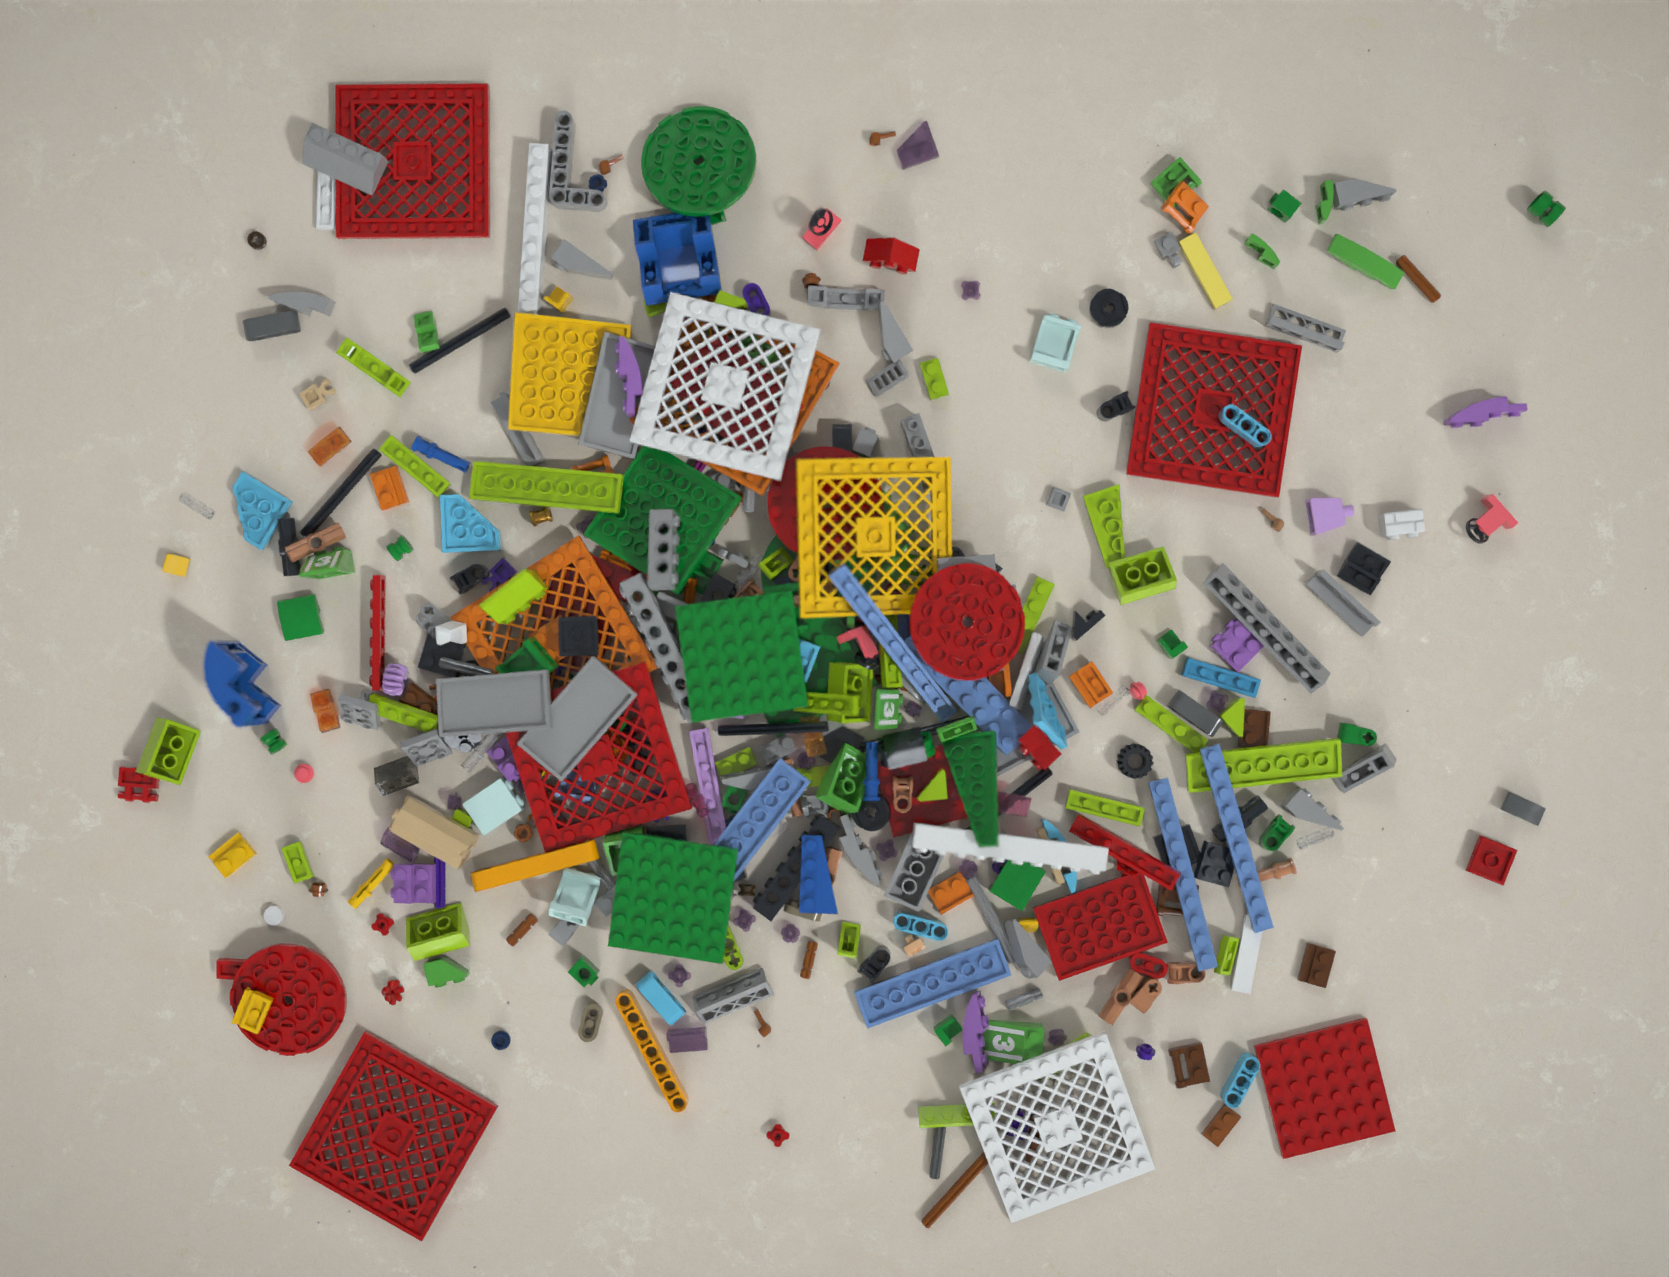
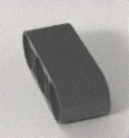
M285 311L243 320L246 341H258L301 331L297 311Z
M1180 690L1175 693L1167 705L1211 737L1215 735L1224 722Z

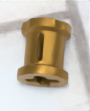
M550 507L529 511L533 526H538L539 523L546 521L553 522Z

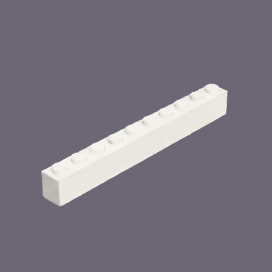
M529 143L518 313L541 315L552 164V149L549 144Z
M914 823L911 846L916 848V852L927 853L928 849L935 850V854L946 855V852H952L956 857L965 858L966 854L973 855L974 859L985 860V857H992V861L1004 862V859L1012 860L1011 863L1023 865V861L1031 862V866L1036 867L1048 864L1052 869H1061L1062 866L1069 867L1070 871L1080 872L1081 869H1088V873L1100 874V871L1106 872L1109 849L1104 846L999 833V847L979 848L972 830Z

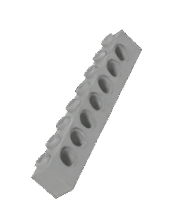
M1224 563L1208 575L1203 582L1207 588L1310 693H1313L1326 683L1330 672Z
M640 573L621 582L620 592L623 598H627L630 604L628 605L630 613L633 616L635 615L638 620L637 627L639 631L644 633L647 638L645 640L646 645L655 655V664L664 673L662 677L667 686L670 685L673 691L671 696L674 702H678L681 707L679 711L683 720L691 723L690 706L685 701L686 696H688L687 686L680 688L677 685V680L680 678L686 682L681 647L653 590L647 586L648 580L645 574ZM636 591L642 593V601L635 599L634 594ZM645 608L649 609L652 613L650 619L643 616ZM653 626H657L660 629L659 636L652 634L651 629ZM661 644L668 646V653L661 652ZM669 661H674L677 664L676 671L669 668Z

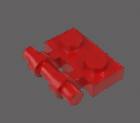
M119 767L118 786H124L125 792L119 791L118 799H125V801L129 802L140 800L143 803L158 801L159 795L152 794L151 789L159 788V779L137 773V767ZM134 787L142 788V793L134 792Z

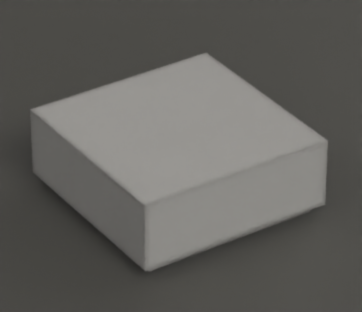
M1052 487L1046 505L1064 512L1071 493Z

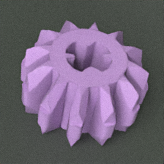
M397 663L387 665L382 681L384 693L392 696H400L404 693L408 680L406 666Z

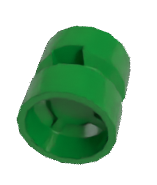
M1544 190L1533 200L1527 210L1533 216H1539V221L1546 227H1549L1562 215L1566 207L1559 201L1554 202V197ZM1550 207L1551 209L1546 213L1545 210Z

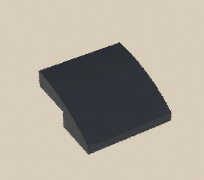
M1357 541L1337 576L1371 596L1391 561Z
M920 727L883 735L889 770L927 761Z

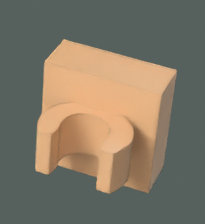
M911 933L904 937L908 943L904 950L909 957L926 948L924 942L920 938L915 940Z

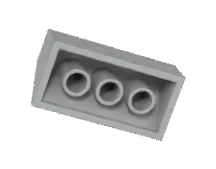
M312 123L304 139L302 164L373 196L388 160L380 153Z
M911 833L884 897L919 912L944 855L935 854V850L928 849L927 853L916 852V848L911 846Z

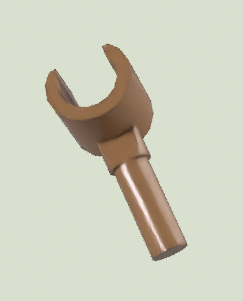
M1264 508L1261 512L1273 521L1271 528L1280 532L1284 526V521L1276 518Z

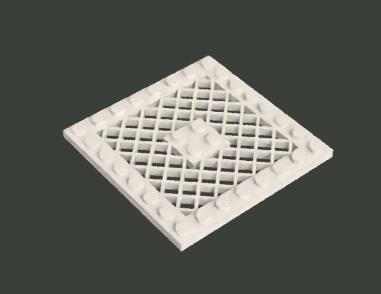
M670 292L630 442L781 481L821 330ZM697 320L706 322L707 324L700 327ZM695 322L698 329L688 334L685 326ZM715 325L726 327V329L719 332ZM713 326L717 334L707 339L703 331ZM683 329L686 336L679 340L681 331ZM734 330L742 331L745 333L738 337ZM732 331L735 339L726 344L722 336ZM701 333L705 341L695 346L691 338ZM753 334L762 336L764 338L760 339L759 341H756ZM750 336L754 343L744 348L741 340ZM720 338L723 346L714 351L710 343ZM772 339L782 341V343L775 346ZM689 340L693 348L683 353L680 345ZM769 340L773 348L763 353L759 345ZM739 343L742 351L732 355L729 347ZM791 344L796 345L795 350H793ZM708 345L711 353L702 358L698 350ZM788 345L792 353L782 358L778 350ZM757 347L761 355L751 360L747 352ZM678 348L681 355L674 359L676 349ZM727 350L730 358L720 362L717 354ZM696 352L700 359L690 365L686 357ZM776 352L780 360L770 365L766 357ZM745 354L749 362L739 367L735 359ZM715 357L718 364L711 362L710 368H708L705 361ZM790 358H792L791 365H790V369H789V368L787 367L785 361H787V360H789ZM684 359L688 367L678 371L675 363ZM764 359L768 367L758 372L754 364ZM733 361L737 368L725 365ZM703 364L707 371L697 376L693 369ZM783 364L786 372L777 377L773 368ZM750 366H752L754 371L756 372V374H754L751 377H749V371H745V369H747ZM671 367H673L676 374L669 377ZM691 370L695 378L685 383L682 375ZM771 371L774 379L765 384L761 376ZM707 376L705 387H703L700 380ZM679 377L683 385L673 390L670 382ZM787 377L785 387H783L780 380ZM759 378L763 385L753 391L749 383ZM698 382L702 390L692 395L688 387ZM777 382L781 391L772 395L768 387ZM747 384L751 392L743 397ZM666 386H668L671 392L664 396ZM686 389L690 397L680 402L676 394ZM765 389L770 397L760 402L756 394ZM702 395L701 400L707 403L699 407L695 399ZM782 395L780 406H778L775 399ZM674 396L678 404L668 409L664 401ZM754 396L758 404L748 409L744 401ZM693 401L696 409L687 414L683 406ZM772 401L777 409L767 414L763 406ZM742 403L746 411L736 416L732 409L740 410ZM661 404H663L666 411L659 414ZM714 404L724 406L725 408L717 411ZM711 405L715 414L705 418L702 410ZM681 408L684 416L675 421L671 413ZM761 408L765 416L755 421L751 413ZM730 410L734 418L724 423L720 415ZM700 413L703 421L693 425L690 417ZM777 414L775 424L773 425L770 417ZM669 415L672 423L663 428L659 420ZM749 415L753 423L743 428L739 420ZM718 417L722 425L712 430L708 422ZM688 420L691 428L682 432L678 424ZM768 420L772 428L762 433L758 424ZM656 422L658 423L660 429L655 428ZM737 422L741 430L731 435L727 427ZM706 424L710 432L700 437L696 429ZM673 427H676L679 434L670 432L668 430H670ZM756 427L760 435L750 440L746 431ZM725 429L729 437L719 442L715 434ZM694 431L698 439L686 435ZM772 433L770 443L768 444L765 436ZM744 434L748 442L738 447L734 438ZM713 436L716 443L705 440ZM762 438L766 447L757 452L753 443ZM732 441L735 448L724 446V444ZM750 445L754 453L744 451L743 449Z
M1105 1031L959 1085L1011 1223L1155 1170ZM1085 1063L1093 1066L1090 1073L1082 1071ZM1097 1069L1099 1071L1101 1078L1094 1076ZM1067 1070L1074 1072L1071 1080L1064 1077ZM1079 1075L1087 1078L1084 1085L1076 1082ZM1049 1077L1056 1079L1053 1087L1046 1084ZM1092 1080L1099 1083L1096 1090L1088 1088ZM1061 1082L1068 1084L1065 1092L1058 1089ZM1025 1084L1024 1087H1023V1089L1020 1088V1087H1017V1086H1020V1085ZM1030 1084L1038 1086L1035 1094L1027 1091ZM1103 1086L1105 1087L1107 1095L1100 1093ZM1073 1087L1081 1090L1078 1097L1070 1094ZM1043 1089L1050 1091L1047 1099L1040 1096ZM1012 1091L1020 1093L1017 1100L1009 1098ZM1086 1092L1093 1095L1090 1102L1083 1100ZM1055 1094L1062 1096L1059 1104L1052 1101ZM1024 1096L1032 1098L1029 1105L1021 1103ZM994 1097L1002 1100L999 1107L991 1104ZM1098 1097L1105 1100L1102 1107L1095 1105ZM1067 1099L1075 1102L1072 1109L1069 1102L1066 1103ZM1037 1101L1045 1103L1042 1110L1034 1108ZM1007 1102L1014 1105L1011 1112L1004 1110ZM1080 1104L1087 1107L1084 1114L1077 1112ZM1109 1104H1111L1113 1112L1107 1110ZM1019 1107L1026 1110L1023 1117L1016 1115ZM989 1109L996 1112L993 1119ZM1092 1109L1099 1112L1096 1119L1089 1117ZM1031 1112L1036 1114L1033 1115L1035 1122L1028 1120ZM1001 1114L1008 1117L1005 1124L998 1122ZM1104 1114L1111 1117L1108 1124L1101 1121ZM1074 1116L1081 1118L1078 1125ZM1013 1119L1020 1122L1017 1129L1010 1127ZM1116 1120L1120 1129L1113 1126ZM1086 1121L1093 1123L1090 1131L1083 1128ZM1025 1124L1033 1127L1030 1134L1022 1131ZM1098 1126L1105 1128L1102 1136L1095 1133ZM996 1127L1002 1129L1000 1135H998ZM1037 1130L1039 1131L1041 1139L1035 1137ZM1007 1131L1014 1134L1012 1141L1004 1138ZM1110 1131L1117 1133L1114 1141L1107 1138ZM1081 1133L1087 1135L1084 1142L1080 1141L1083 1139ZM1019 1136L1027 1139L1024 1146L1016 1143ZM1122 1136H1123L1125 1145L1119 1143L1120 1140H1121V1138H1122ZM1092 1138L1099 1140L1096 1147L1089 1145ZM1032 1141L1039 1144L1036 1151L1029 1149ZM1002 1143L1009 1146L1006 1153ZM1104 1143L1112 1145L1109 1152L1101 1150ZM1074 1144L1081 1147L1078 1154L1071 1152ZM1043 1147H1045L1046 1153L1050 1152L1048 1156L1041 1153ZM1013 1148L1021 1151L1018 1158L1010 1155ZM1116 1148L1124 1150L1121 1157L1113 1155ZM1086 1150L1093 1152L1090 1159L1083 1157ZM1056 1151L1063 1154L1060 1161L1053 1158ZM1026 1153L1033 1156L1030 1163L1023 1160ZM1098 1155L1105 1157L1102 1164L1095 1162ZM1068 1156L1075 1159L1072 1166L1065 1163ZM1038 1158L1045 1161L1042 1168L1035 1165ZM1008 1160L1015 1162L1012 1169ZM1080 1161L1087 1164L1084 1171L1077 1168ZM1050 1163L1057 1165L1055 1172L1047 1170ZM1020 1165L1027 1167L1024 1174L1017 1172ZM1062 1168L1069 1170L1067 1177L1059 1175ZM1032 1170L1039 1172L1037 1179L1029 1177ZM1044 1175L1051 1177L1049 1184L1041 1182ZM1015 1177L1021 1179L1019 1185H1017ZM1026 1181L1034 1184L1031 1191L1023 1188Z

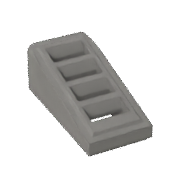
M899 359L866 381L875 396L878 397L909 378V374ZM897 367L902 376L899 377L894 368ZM889 371L892 373L893 377L895 378L894 381H892V380L890 379L889 375L887 374ZM884 375L885 379L888 382V385L884 384V382L881 379V376ZM876 379L878 380L879 384H880L881 387H882V389H880V390L878 389V387H877L876 384L874 383V381H875Z

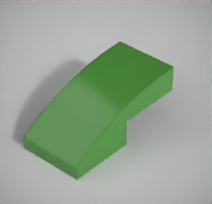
M1333 180L1324 181L1320 185L1322 201L1315 206L1318 225L1323 224L1329 217L1334 194Z
M1252 233L1244 245L1261 253L1257 260L1275 269L1280 263L1279 258L1267 243Z
M433 311L414 315V325L418 334V345L421 353L440 349Z

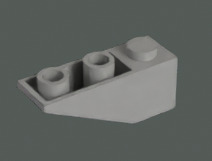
M1353 178L1333 184V205L1335 210L1342 209V211L1353 209L1355 205L1360 204L1361 207L1370 205L1375 200H1379V202L1388 201L1397 191L1394 188Z
M1295 788L1281 804L1295 818L1338 830L1344 829L1340 825L1341 821L1333 814L1330 816L1326 812L1327 808L1318 801L1316 803L1311 799L1313 795L1305 788L1303 790Z

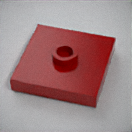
M1479 835L1465 871L1504 886L1518 850Z

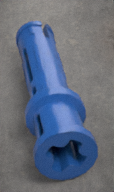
M418 435L414 440L412 451L425 454L426 458L429 459L435 458L464 473L468 471L469 461L442 450L434 442L430 443L423 440L422 436Z
M866 742V779L863 781L865 785L863 801H880V797H878L880 781L877 779L878 742Z

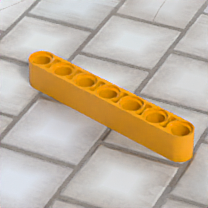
M595 839L546 853L543 852L480 869L469 874L474 892H479L599 859L600 856Z
M628 989L620 991L615 999V1004L670 1108L678 1113L684 1111L689 1098L634 993ZM623 995L627 996L630 1002L624 1004L621 1002L620 997ZM632 1012L636 1013L639 1019L633 1021L629 1014ZM645 1030L648 1036L645 1038L641 1037L638 1031ZM654 1047L657 1053L650 1054L647 1048ZM663 1064L666 1070L659 1071L656 1065ZM672 1081L675 1087L668 1088L665 1082ZM681 1098L684 1104L677 1105L674 1099Z

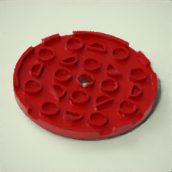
M830 446L809 448L795 454L785 462L781 481L772 480L767 499L769 520L779 540L789 550L798 554L796 460L861 459L854 453ZM862 478L849 480L856 485ZM868 478L874 485L879 481L878 478ZM818 479V485L823 479ZM842 479L830 480L837 486ZM826 482L820 490L827 496L833 488ZM845 482L839 489L847 495L853 488ZM864 482L858 489L866 495L871 487ZM855 491L849 499L856 505L862 497ZM874 491L868 498L876 504L881 497ZM837 492L830 498L836 506L843 499ZM818 493L819 505L821 500H823L824 498ZM866 501L859 507L865 515L872 508ZM884 501L878 507L882 512L884 507ZM845 502L839 509L847 515L853 507L848 502ZM830 506L828 509H823L821 507V510L826 515H828L834 509L832 506ZM855 511L850 519L855 523V518L863 517ZM874 511L869 517L881 516L876 511ZM836 512L830 519L838 525L843 517ZM818 513L819 525L824 520V518ZM828 521L821 528L826 535L834 529ZM847 521L840 527L846 535L853 528ZM837 531L830 539L838 545L844 537ZM854 532L850 539L856 544ZM819 533L820 544L825 538ZM827 541L821 549L828 555L834 547ZM846 541L840 548L848 554L853 546ZM839 551L831 557L833 561L844 558ZM819 552V562H822L825 557Z
M964 563L943 568L930 576L922 584L913 599L909 614V629L913 645L920 657L930 668L948 678L971 681L991 676L1002 670L1014 658L1022 643L1025 631V613L1020 602L1021 599L1015 588L1011 586L1005 577L989 567ZM966 616L972 620V625L968 628L962 623Z
M282 943L260 949L240 966L233 978L234 981L230 990V1005H232L234 1015L247 987L250 990L258 991L274 998L258 1034L239 1027L246 1038L265 1051L270 1050L284 1056H295L296 1054L313 1052L325 1045L335 1035L345 1017L347 994L339 972L326 957L306 946ZM284 996H292L293 1003H286Z

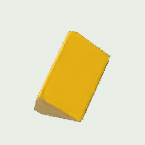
M167 553L162 572L186 577L190 559Z
M1036 918L1017 919L1018 923L1027 933L1037 932L1038 920Z

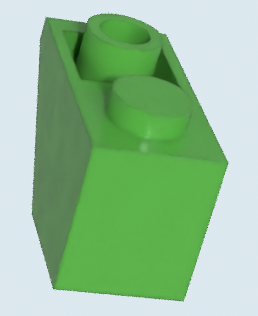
M447 956L428 960L423 964L428 987L435 985V988L447 985L446 982L449 981L454 983L462 982L470 974L467 968Z

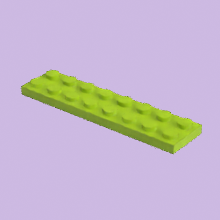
M473 461L469 499L619 514L624 475Z
M1339 738L1221 750L1232 788L1342 777L1341 740ZM1185 754L1187 791L1189 793L1211 791L1201 754Z

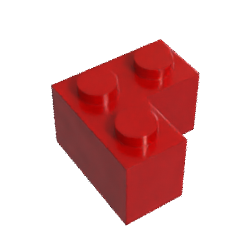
M894 237L868 238L862 261L870 264L869 267L874 269L885 267L896 269V272L899 274H907V272H916L920 249Z
M1034 725L1018 740V749L1024 756L1029 755L1033 759L1031 763L1038 770L1042 768L1045 771L1062 753L1048 740L1049 737L1038 726Z

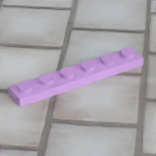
M708 727L689 731L709 844H714L726 829V821Z

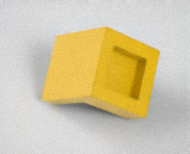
M556 286L549 297L545 295L543 299L563 314L574 298L568 292Z

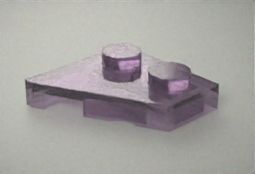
M924 121L897 149V155L903 170L939 158L927 121Z

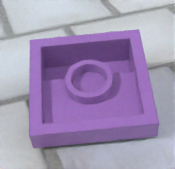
M1232 618L1225 624L1224 627L1226 629L1221 634L1218 632L1211 639L1212 644L1210 647L1232 669L1239 673L1264 645L1238 618L1235 620Z
M505 736L487 753L498 765L497 768L509 782L513 780L517 782L521 778L508 738Z
M394 864V868L390 872L391 878L394 879V887L390 891V896L394 898V903L436 902V864Z

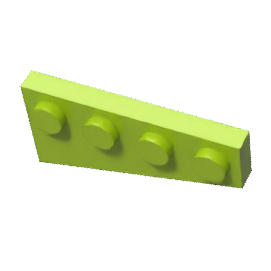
M1120 484L1082 496L1106 569H1109L1108 564L1110 562L1125 558Z

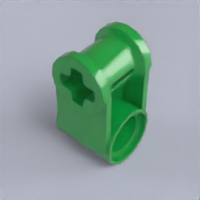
M1340 722L1337 738L1342 743L1371 746L1376 743L1377 735L1371 729ZM1363 735L1369 736V740L1363 739Z
M1278 814L1260 836V846L1269 851L1278 850L1283 842L1293 833L1295 826L1288 824L1282 819V815ZM1269 837H1272L1273 845L1268 847L1266 841Z

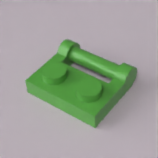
M1179 157L1158 175L1150 185L1166 201L1170 196L1169 192L1186 177L1190 180L1187 185L1191 189L1198 188L1202 181L1184 160Z

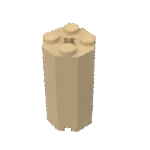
M408 795L403 801L401 810L398 808L392 816L394 820L389 826L391 832L457 870L461 868L470 856V851L472 847H475L480 834L415 797Z

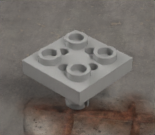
M363 690L359 699L340 694L338 706L341 720L348 724L361 725L365 729L378 730L380 726L378 704L369 702V697L373 694L372 692L368 691L366 695L367 690Z
M437 729L427 733L417 730L418 736L400 742L401 749L416 766L425 765L428 762L442 759L452 754V748L444 742L443 737H439Z

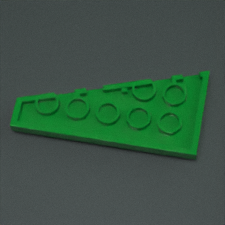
M971 732L941 742L978 847H999L996 732Z

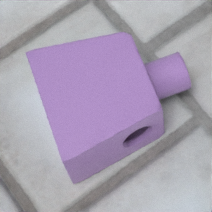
M1310 498L1305 500L1311 536L1344 526L1346 524L1345 517L1354 516L1353 505L1343 506L1341 498Z

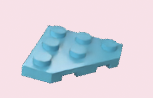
M242 471L232 489L237 500V510L244 530V539L258 549L264 550L278 527L277 519L284 518L293 501Z
M459 494L440 495L442 553L501 551L500 531Z
M1037 673L1030 674L1028 688L1032 695L1030 703L1034 709V724L1042 729L1053 744H1056L1060 749L1067 748L1065 729L1062 724L1060 725L1052 699L1049 700L1048 694L1045 691L1047 687Z

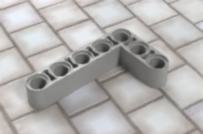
M560 111L555 117L549 198L553 205L559 209L601 212L607 207V200L601 191L570 188L575 121L568 111ZM563 119H570L567 125H561ZM562 138H568L567 143H559ZM560 157H567L564 163H558ZM559 176H565L563 182H556ZM557 195H564L562 201H555ZM582 196L583 199L580 203H574L575 197ZM595 198H602L600 204H593Z

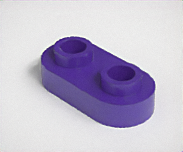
M755 283L745 285L742 294L750 312L759 314L757 310L763 308L764 313L760 315L769 317L770 306L759 285ZM751 291L756 292V295L754 297L749 296V293Z

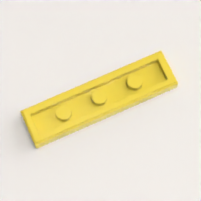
M1195 232L1179 241L1178 244L1214 309L1230 302L1233 298L1197 233Z

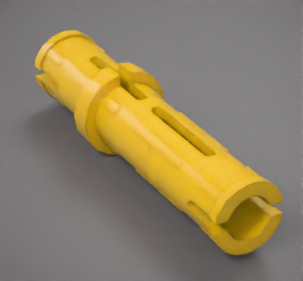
M386 858L364 884H360L359 890L347 901L348 904L357 909L367 897L372 895V891L394 868V862Z

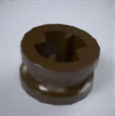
M254 231L248 235V244L255 250H261L266 246L267 240L262 233ZM256 236L262 238V241H259V245L253 243Z
M738 885L740 888L738 895L755 896L753 889H755L756 885Z

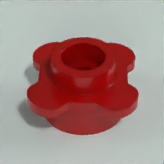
M379 913L371 928L386 936L389 934L391 926L394 925V920L384 916L383 913Z
M775 1124L774 1128L768 1131L766 1136L774 1142L775 1147H780L784 1140L789 1139L790 1135L781 1124Z

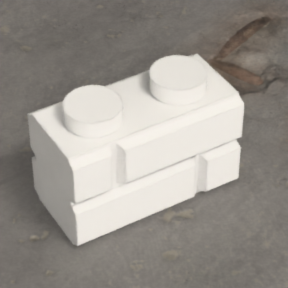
M1422 509L1382 513L1378 516L1381 537H1388V540L1400 539V535L1407 534V538L1418 537L1420 532H1425Z

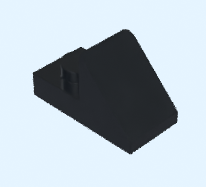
M1092 610L1085 616L1087 619L1085 621L1077 611H1073L1072 639L1077 641L1106 615L1101 610Z

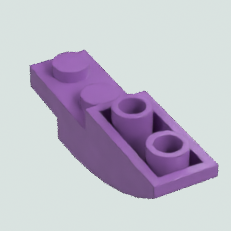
M619 336V343L615 345L616 354H619V362L615 363L616 373H619L620 379H627V381H623V392H627V400H623V411H627L628 417H636V398H642L643 394L641 374L632 349L625 338Z
M1507 397L1484 400L1454 413L1444 421V425H1451V428L1463 427V424H1470V427L1482 426V423L1489 421V418H1500L1501 414H1508V417H1519L1520 413L1527 411V403L1508 404Z
M976 991L972 995L966 1010L963 1026L964 1055L972 1054L975 1073L984 1072L988 1066L987 1054H984L983 1050L985 1039L981 1033L987 1030L989 1019L984 1013L985 998L981 996V991Z

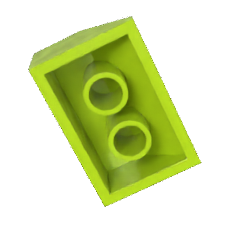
M1164 546L1108 564L1114 590L1120 605L1176 589L1177 578Z
M523 569L479 606L498 624H509L516 619L515 615L518 612H524L530 608V603L533 600L541 599L546 594L545 591L548 587L535 570Z
M829 662L828 693L859 696V712L857 716L826 714L827 721L837 723L870 722L873 670L864 668L858 663Z
M156 717L136 772L181 786L201 731L169 719Z
M461 902L406 917V949L414 961L470 946L469 927Z

